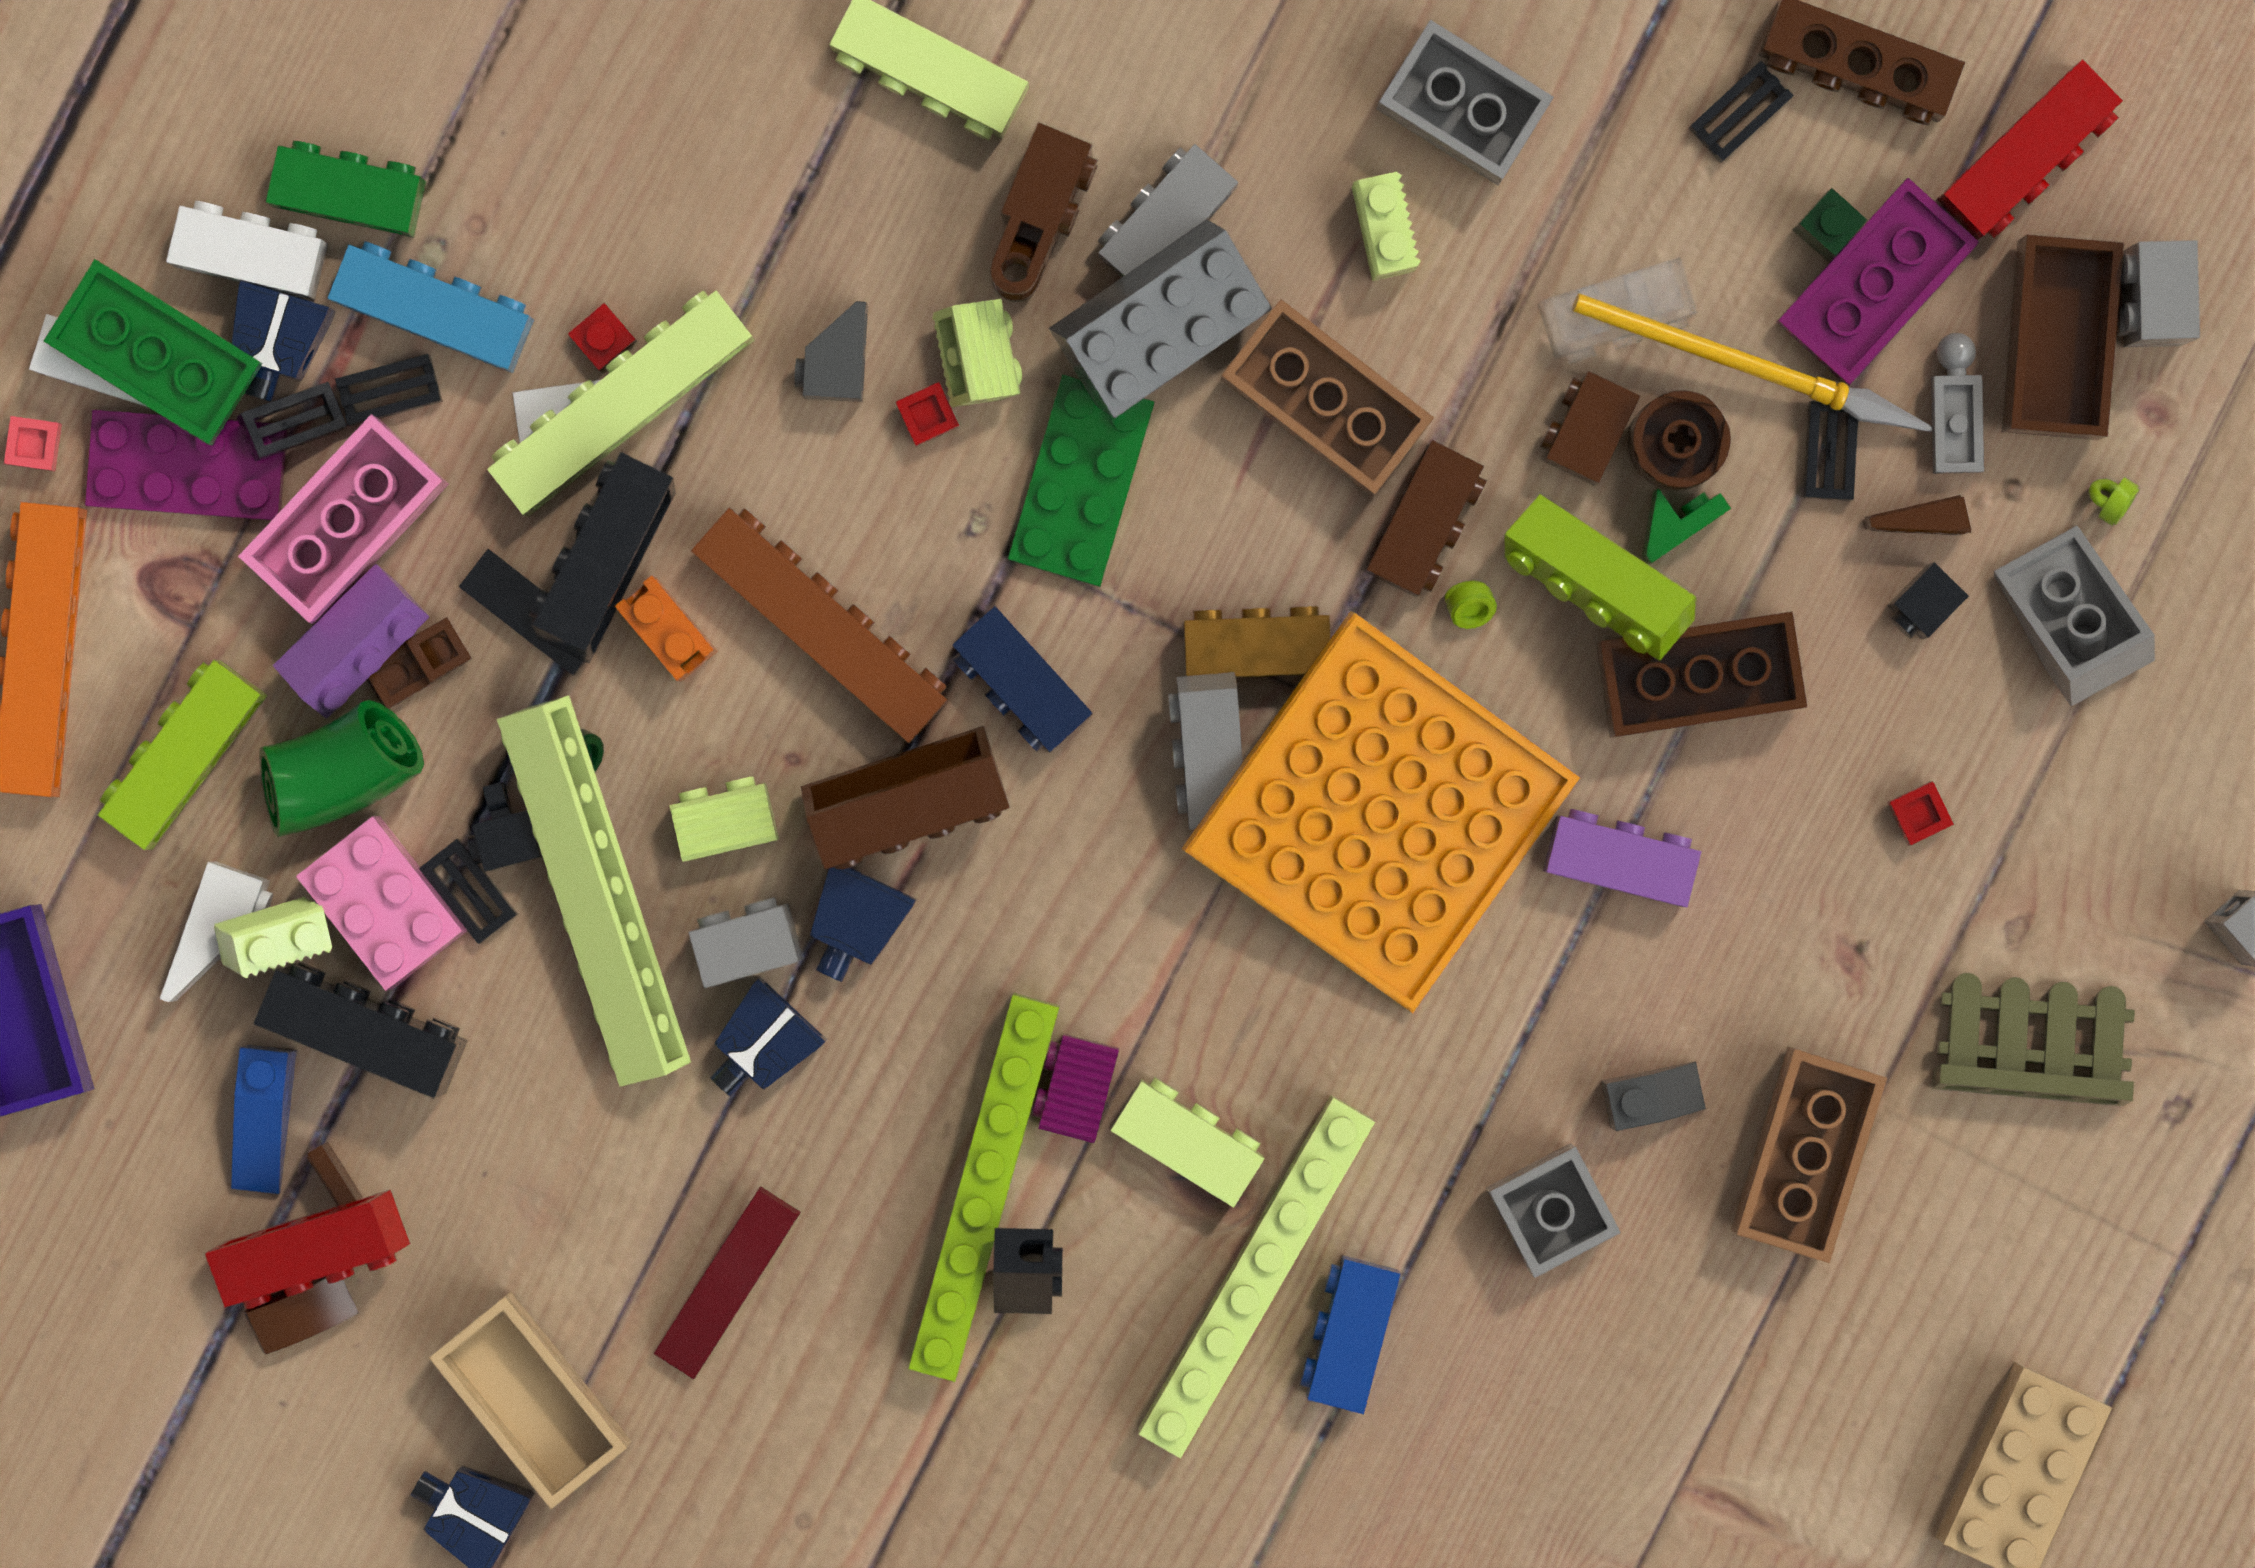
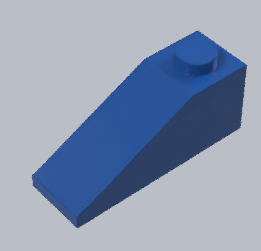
M256 1045L240 1047L234 1094L231 1189L273 1194L281 1193L297 1050Z

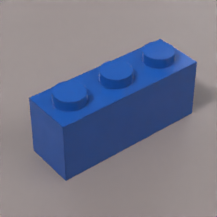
M1342 1255L1340 1266L1331 1264L1324 1292L1332 1294L1328 1312H1318L1312 1339L1320 1341L1316 1358H1306L1300 1380V1386L1308 1387L1306 1392L1307 1400L1364 1414L1401 1275L1398 1269Z

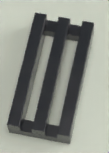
M1762 61L1755 65L1689 127L1692 133L1720 163L1794 96L1780 84L1781 81L1775 75H1772L1767 70L1768 67ZM1759 77L1764 84L1709 134L1703 127ZM1772 91L1778 98L1722 148L1716 141Z
M429 354L335 379L341 395L342 407L345 410L346 422L350 427L362 424L371 414L381 419L443 402L431 355ZM423 367L425 375L351 394L350 387ZM428 385L430 392L428 394L356 413L355 404Z
M329 382L242 412L236 417L239 425H243L245 429L244 437L247 444L250 443L253 448L252 456L255 462L339 432L347 426ZM320 397L324 401L325 405L258 429L254 422ZM329 415L332 420L326 424L268 445H264L262 441L263 438Z
M1810 401L1808 404L1803 498L1852 501L1854 500L1858 420L1842 409L1834 410L1830 407V404L1825 405L1818 401ZM1820 412H1827L1823 488H1816ZM1838 413H1846L1842 489H1834Z
M459 838L419 868L478 944H481L509 920L518 915L491 878L484 872L480 864H474L469 850ZM454 853L459 856L503 912L498 917L494 915L453 863L450 857ZM442 864L488 923L483 929L478 926L435 871V868Z

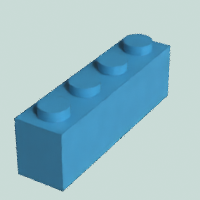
M364 241L362 249L350 244L348 245L328 295L329 300L511 373L514 372L534 322L532 317L524 314L525 304L500 294L496 302L478 296L481 290L480 286L458 277H454L452 284L435 279L436 269L409 259L406 267L389 260L392 252L375 244Z

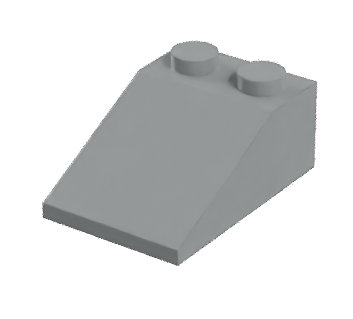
M2078 526L1994 571L1998 584L2044 668L2071 707L2155 661L2154 633Z

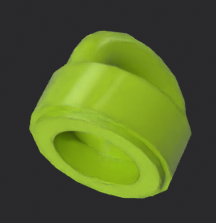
M2126 477L2119 484L2109 479H2097L2090 485L2088 493L2090 499L2102 508L2098 518L2111 526H2116L2133 503L2140 489L2137 484ZM2101 491H2107L2111 496L2108 498Z
M1475 580L1460 582L1453 585L1444 595L1452 622L1459 628L1472 629L1480 627L1490 621L1496 613L1497 604L1491 589L1483 582Z

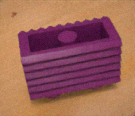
M1064 1033L1061 1044L1051 1041L1044 1069L1053 1071L1049 1090L1039 1088L1032 1116L1041 1118L1038 1129L1095 1144L1119 1048Z

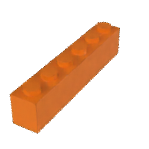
M20 502V512H14L12 515L10 537L12 541H17L15 560H9L6 569V588L12 589L11 606L4 609L1 620L2 637H8L6 657L0 656V685H3L0 705V792L60 797L88 511L79 507Z

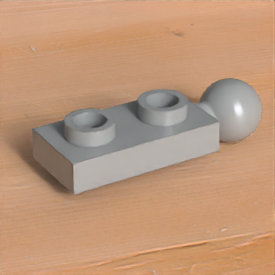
M1951 333L1945 336L1937 347L1938 360L1947 369V376L1931 377L1933 474L1984 472L1982 375H1966V368L1975 359L1976 349L1973 341L1962 333Z

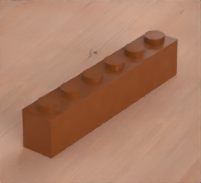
M728 508L694 546L691 552L911 744L949 701L941 694L947 686L926 667L920 674L912 669L905 662L911 654L891 636H888L882 642L870 632L869 629L875 622L857 606L852 604L846 610L836 602L833 596L838 590L818 572L811 579L796 566L802 558L782 540L775 547L760 535L766 526L744 508L737 514L731 508Z

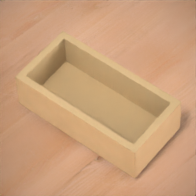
M512 1292L508 1293L429 1357L550 1509L627 1449L632 1442Z
M2014 1362L1935 1537L1943 1545L1994 1568H2040L2112 1407Z

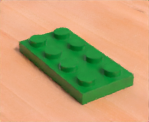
M96 259L93 260L43 340L49 346L211 446L263 365L262 362Z
M1062 374L1008 560L1101 587L1155 404L1154 401L1143 398L1125 412L1113 418L1095 405L1080 379Z

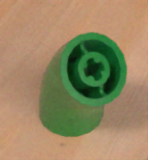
M366 700L360 702L333 722L315 731L281 743L261 747L259 752L260 774L266 808L273 831L277 837L332 823L382 800L420 774L424 767L423 752L407 725L384 705Z

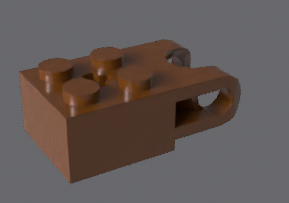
M1039 122L1001 211L1002 221L1007 226L992 260L990 271L995 290L1000 296L1013 302L1028 300L1038 289L1060 234L1069 237L1080 211L1078 210L1079 204L1074 203L1078 190L1088 192L1098 167L1096 165L1098 160L1092 158L1093 149L1091 143ZM1020 264L1027 269L1028 274L1025 279L1015 282L1009 281L1004 277V272L1009 266Z

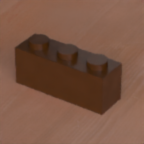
M1432 440L1365 572L1414 597H1418L1422 589L1431 592L1443 569V566L1437 564L1436 561L1444 545L1453 549L1465 526V523L1457 520L1465 503L1474 506L1487 480L1479 477L1484 466Z

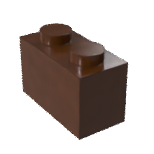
M1590 371L1584 374L1582 380L1573 377L1561 401L1562 404L1568 406L1561 424L1555 421L1551 422L1540 447L1548 450L1543 461L1594 486L1597 485L1641 396Z

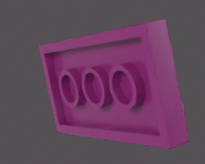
M1906 178L1776 322L1839 380L1849 386L1976 247L1979 241L1912 180Z
M92 410L85 506L272 521L282 508L286 451L255 462L252 456L253 448L250 443L247 444L244 437L245 429L243 425H239L237 420H228L211 446L162 415ZM255 422L257 429L272 424ZM287 430L263 438L264 445L287 438Z

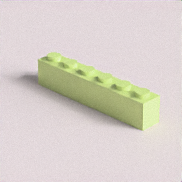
M717 290L709 296L705 291L695 295L682 307V310L686 313L671 326L666 320L658 324L644 336L648 344L634 355L629 350L621 353L605 367L609 374L594 385L591 380L584 382L567 397L571 402L570 405L557 415L552 409L544 413L529 426L533 431L529 437L520 444H517L513 439L491 456L495 463L487 470L522 515L526 517L532 515L755 340Z

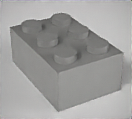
M1430 20L1383 94L1376 110L1499 186L1554 97Z

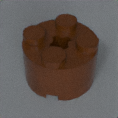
M1677 390L1663 394L1644 406L1632 422L1628 437L1629 454L1635 470L1654 486L1672 491L1696 487L1714 476L1725 463L1731 443L1730 428L1718 407L1708 397L1686 390ZM1678 428L1683 430V438L1690 440V446L1684 447L1679 453L1674 451V444L1668 442V436L1675 434Z

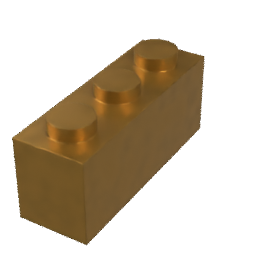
M1319 606L1290 607L1289 617H1271L1270 608L1241 609L1242 618L1223 619L1222 610L1193 611L1194 620H1184L1186 676L1235 672V678L1305 675L1330 640V615H1319Z

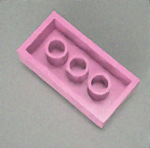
M371 414L238 557L305 620L315 624L366 574L449 483L386 424Z

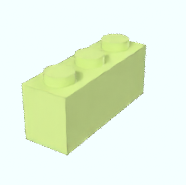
M1154 1077L1151 1084H1148L1141 1079L1111 1126L1110 1131L1234 1208L1265 1159L1262 1154L1257 1152L1261 1143L1237 1128L1231 1136L1215 1126L1220 1119L1217 1115L1197 1103L1190 1110L1175 1101L1179 1092Z

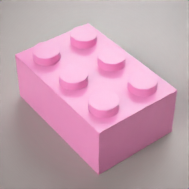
M372 816L296 877L316 903L322 906L326 916L384 990L388 991L402 983L468 930L420 871V866L380 816Z

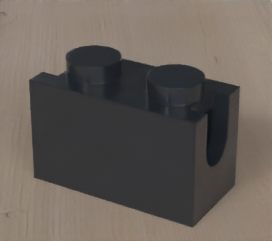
M995 1228L993 1265L994 1313L1052 1314V1297H1062L1063 1247H1053V1229Z

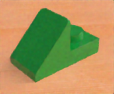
M1660 489L1654 490L1641 557L1647 565L1653 563L1729 511L1731 507L1723 495L1719 493L1709 499L1704 491L1681 507L1686 516L1680 519Z

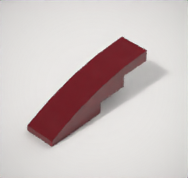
M760 1186L654 1354L690 1378L695 1379L801 1212Z

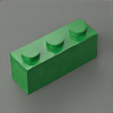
M293 140L291 148L277 147L266 203L273 208L414 238L426 181L421 176L414 175L416 167L394 161H387L386 169L367 165L369 157L348 151H340L339 158L320 155V146Z

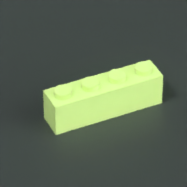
M871 0L851 1L829 44L831 50L838 54L835 59L838 64L858 74H861L863 68L881 76L878 84L900 96H904L906 90H909L924 98L921 106L943 118H947L949 112L967 120L964 128L988 141L992 134L1003 139L1029 89L1028 81Z

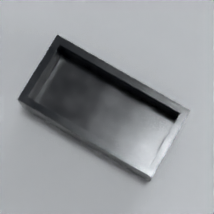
M620 452L615 463L607 460L595 485L599 488L597 492L598 497L593 506L587 503L583 506L573 528L577 531V539L571 549L564 546L560 551L551 571L555 574V582L550 592L540 591L529 616L533 617L532 623L537 639L590 664L617 611L615 605L623 599L676 494L673 477Z
M299 962L298 965L292 964L291 967L275 970L253 1023L254 1025L433 1099L446 1094L468 1042L467 1039L457 1036L460 1030L459 1027L438 1018L427 1019L425 1023L413 1018L415 1009L388 999L387 1002L382 1001L381 1004L368 999L370 990L348 981H343V984L337 982L336 985L324 981L326 972L305 963Z

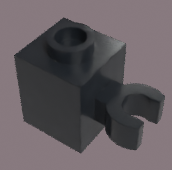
M505 782L483 787L492 820L473 824L474 835L467 837L474 864L482 863L484 872L543 857L539 844L534 838L532 823L527 810L512 813Z

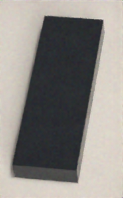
M487 549L459 585V588L575 676L585 663L584 661L537 639L532 623L533 617L529 616L542 589L493 551Z

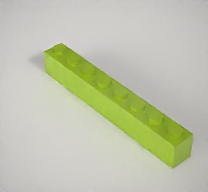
M1017 993L1012 995L909 1370L953 1382L956 1381L992 1252L995 1228H998L1060 1005Z

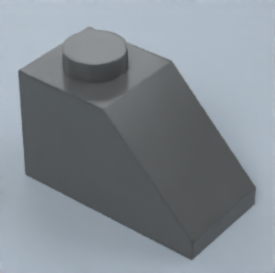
M856 301L805 347V359L796 358L795 387H803L805 399L863 402L868 305L866 302Z
M1696 1062L1601 1081L1610 1127L1615 1131L1664 1122L1706 1109Z

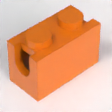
M651 575L643 582L644 585L627 599H622L615 607L676 681L682 682L718 651L657 577ZM700 651V652H699L698 654H696L691 660H689L686 664H684L683 666H681V665H682L683 663H685L690 657H692L696 652Z

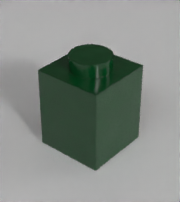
M1831 188L1792 230L1828 262L1840 252L1867 222V219Z

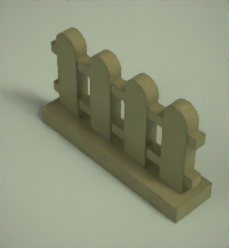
M1971 973L1960 974L1953 980L1951 992L1941 993L1940 1006H1948L1950 1008L1947 1042H1938L1937 1055H1946V1064H1940L1933 1070L1932 1089L2125 1106L2133 1101L2134 1082L2121 1080L2122 1072H2130L2132 1066V1059L2123 1058L2125 1023L2134 1022L2135 1010L2125 1009V995L2122 990L2115 986H2107L2100 990L2095 996L2094 1006L2077 1005V990L2068 982H2058L2048 990L2046 1002L2030 1000L2029 986L2021 978L2012 977L2007 979L2000 986L1998 997L1982 996V984L1976 975ZM1981 1010L1997 1011L1995 1046L1978 1045ZM2029 1014L2045 1015L2043 1051L2026 1049ZM2077 1018L2093 1020L2091 1055L2075 1054ZM1977 1059L1994 1060V1069L1977 1067ZM2026 1063L2042 1064V1073L2025 1072ZM2074 1067L2089 1068L2090 1078L2073 1076Z

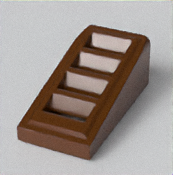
M1961 495L1866 516L1863 520L1865 529L1879 532L1941 535L1971 533L1965 499Z

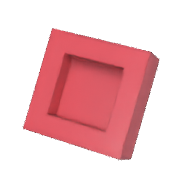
M10 416L4 464L55 472L62 424Z

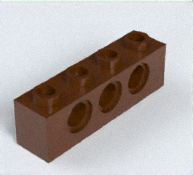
M1799 0L1778 1L1758 56L1768 59L1766 66L1777 72L1794 75L1795 70L1814 76L1812 83L1818 87L1833 92H1839L1840 87H1844L1859 93L1857 100L1866 105L1884 109L1887 103L1903 109L1902 116L1904 118L1927 126L1930 125L1931 120L1939 122L1946 116L1965 62ZM1808 35L1819 36L1826 45L1825 56L1822 58L1808 56L1803 50V38ZM1862 52L1869 57L1871 61V71L1869 74L1857 75L1851 71L1848 66V56L1850 53ZM1896 69H1908L1914 74L1916 78V88L1914 91L1903 92L1895 86L1893 74Z

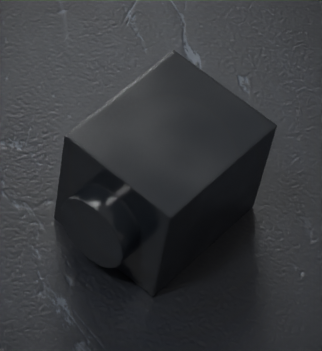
M1934 562L1927 564L1887 606L1895 613L1890 618L1891 621L1906 636L1912 638L1917 634L1921 639L1929 638L1969 595Z

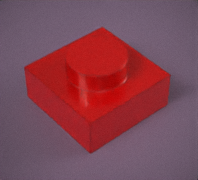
M605 303L568 333L600 372L613 359L637 342Z
M940 382L896 401V405L916 447L960 427Z
M1933 781L1887 802L1909 846L1954 825Z

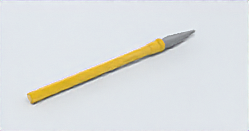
M1580 293L1577 294L1573 303V312L1806 394L1815 401L1825 405L1830 404V407L1834 410H1844L1858 421L1928 432L1933 430V427L1869 389L1849 388L1844 382L1836 384L1835 381L1826 378L1813 377Z

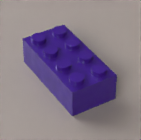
M42 904L29 905L0 914L1 1117L95 1089Z

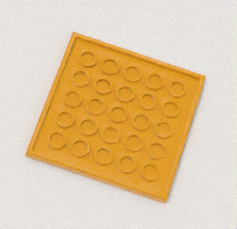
M1350 611L1181 849L1413 1013L1580 777L1359 615Z

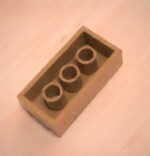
M1282 299L1275 305L1220 378L1227 386L1372 498L1435 418Z
M1787 1046L1730 1230L1737 1235L1830 1264L1887 1077Z

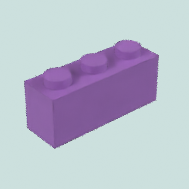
M375 564L273 667L303 701L327 719L373 673L378 671L382 664L406 640L416 633L417 629L429 616L400 583Z
M1570 809L1568 817H1556L1543 872L1681 907H1688L1702 852L1690 848L1692 839L1665 832L1662 841L1643 837L1645 827L1618 820L1615 829L1596 825L1598 815Z

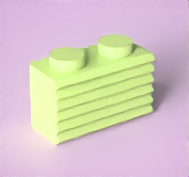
M1398 172L1354 181L1352 185L1372 281L1412 273L1421 262V260L1416 258L1419 251L1414 246L1417 241L1412 239L1415 232L1410 229L1412 222L1408 220L1410 212L1406 211L1408 203L1404 201L1406 196L1402 192L1404 184L1399 182L1402 175Z
M1002 299L958 304L933 313L932 319L935 321L936 338L939 340L938 348L941 350L940 357L943 360L941 366L945 369L943 375L946 378L945 385L948 387L947 395L950 397L949 404L951 407L999 401L1020 394L1019 385L1022 381V369L1018 360L1013 358L1010 343L1013 323L1009 313L1003 308Z
M754 776L726 782L727 792L708 796L707 787L678 793L680 803L669 806L682 862L779 840L767 784L755 785Z
M305 897L214 924L222 964L245 978H248L250 973L256 976L259 970L266 973L269 967L275 970L277 965L284 967L286 962L293 964L296 959L302 962L305 956L311 959L314 953L320 956L323 950L329 953L332 949L322 906L312 902V900L309 901Z

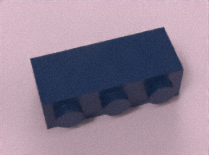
M996 606L952 644L959 652L952 660L971 681L978 674L991 687L985 696L1003 716L1010 710L1015 713L1024 723L1017 731L1036 752L1042 746H1045L1051 753L1093 714Z

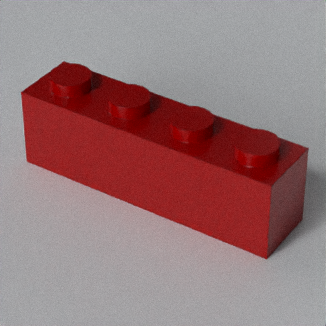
M2082 59L1947 188L1937 200L1975 239H1980L1987 232L1995 238L2015 219L2009 211L2019 201L2023 199L2029 205L2050 185L2044 177L2052 169L2058 166L2064 171L2084 152L2078 145L2091 132L2098 138L2119 118L2113 110L2123 100Z
M390 1189L225 1241L204 1254L224 1307L243 1302L245 1309H251L273 1299L271 1293L284 1290L286 1297L313 1288L312 1281L325 1277L327 1283L331 1284L353 1276L355 1274L354 1268L367 1264L369 1271L386 1267L397 1261L395 1253L410 1245V1241Z

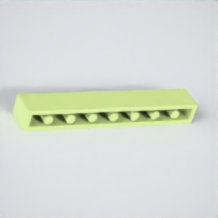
M569 695L498 718L497 722L501 731L502 743L508 752L517 779V787L523 797L531 820L532 832L539 844L547 868L548 880L554 889L563 916V925L569 934L578 961L579 973L584 979L593 1006L594 1018L600 1027L609 1054V1062L615 1072L619 1087L665 1076L691 1063Z
M1332 1095L1329 1097L1138 1428L1140 1436L1181 1459L1375 1124L1372 1118Z

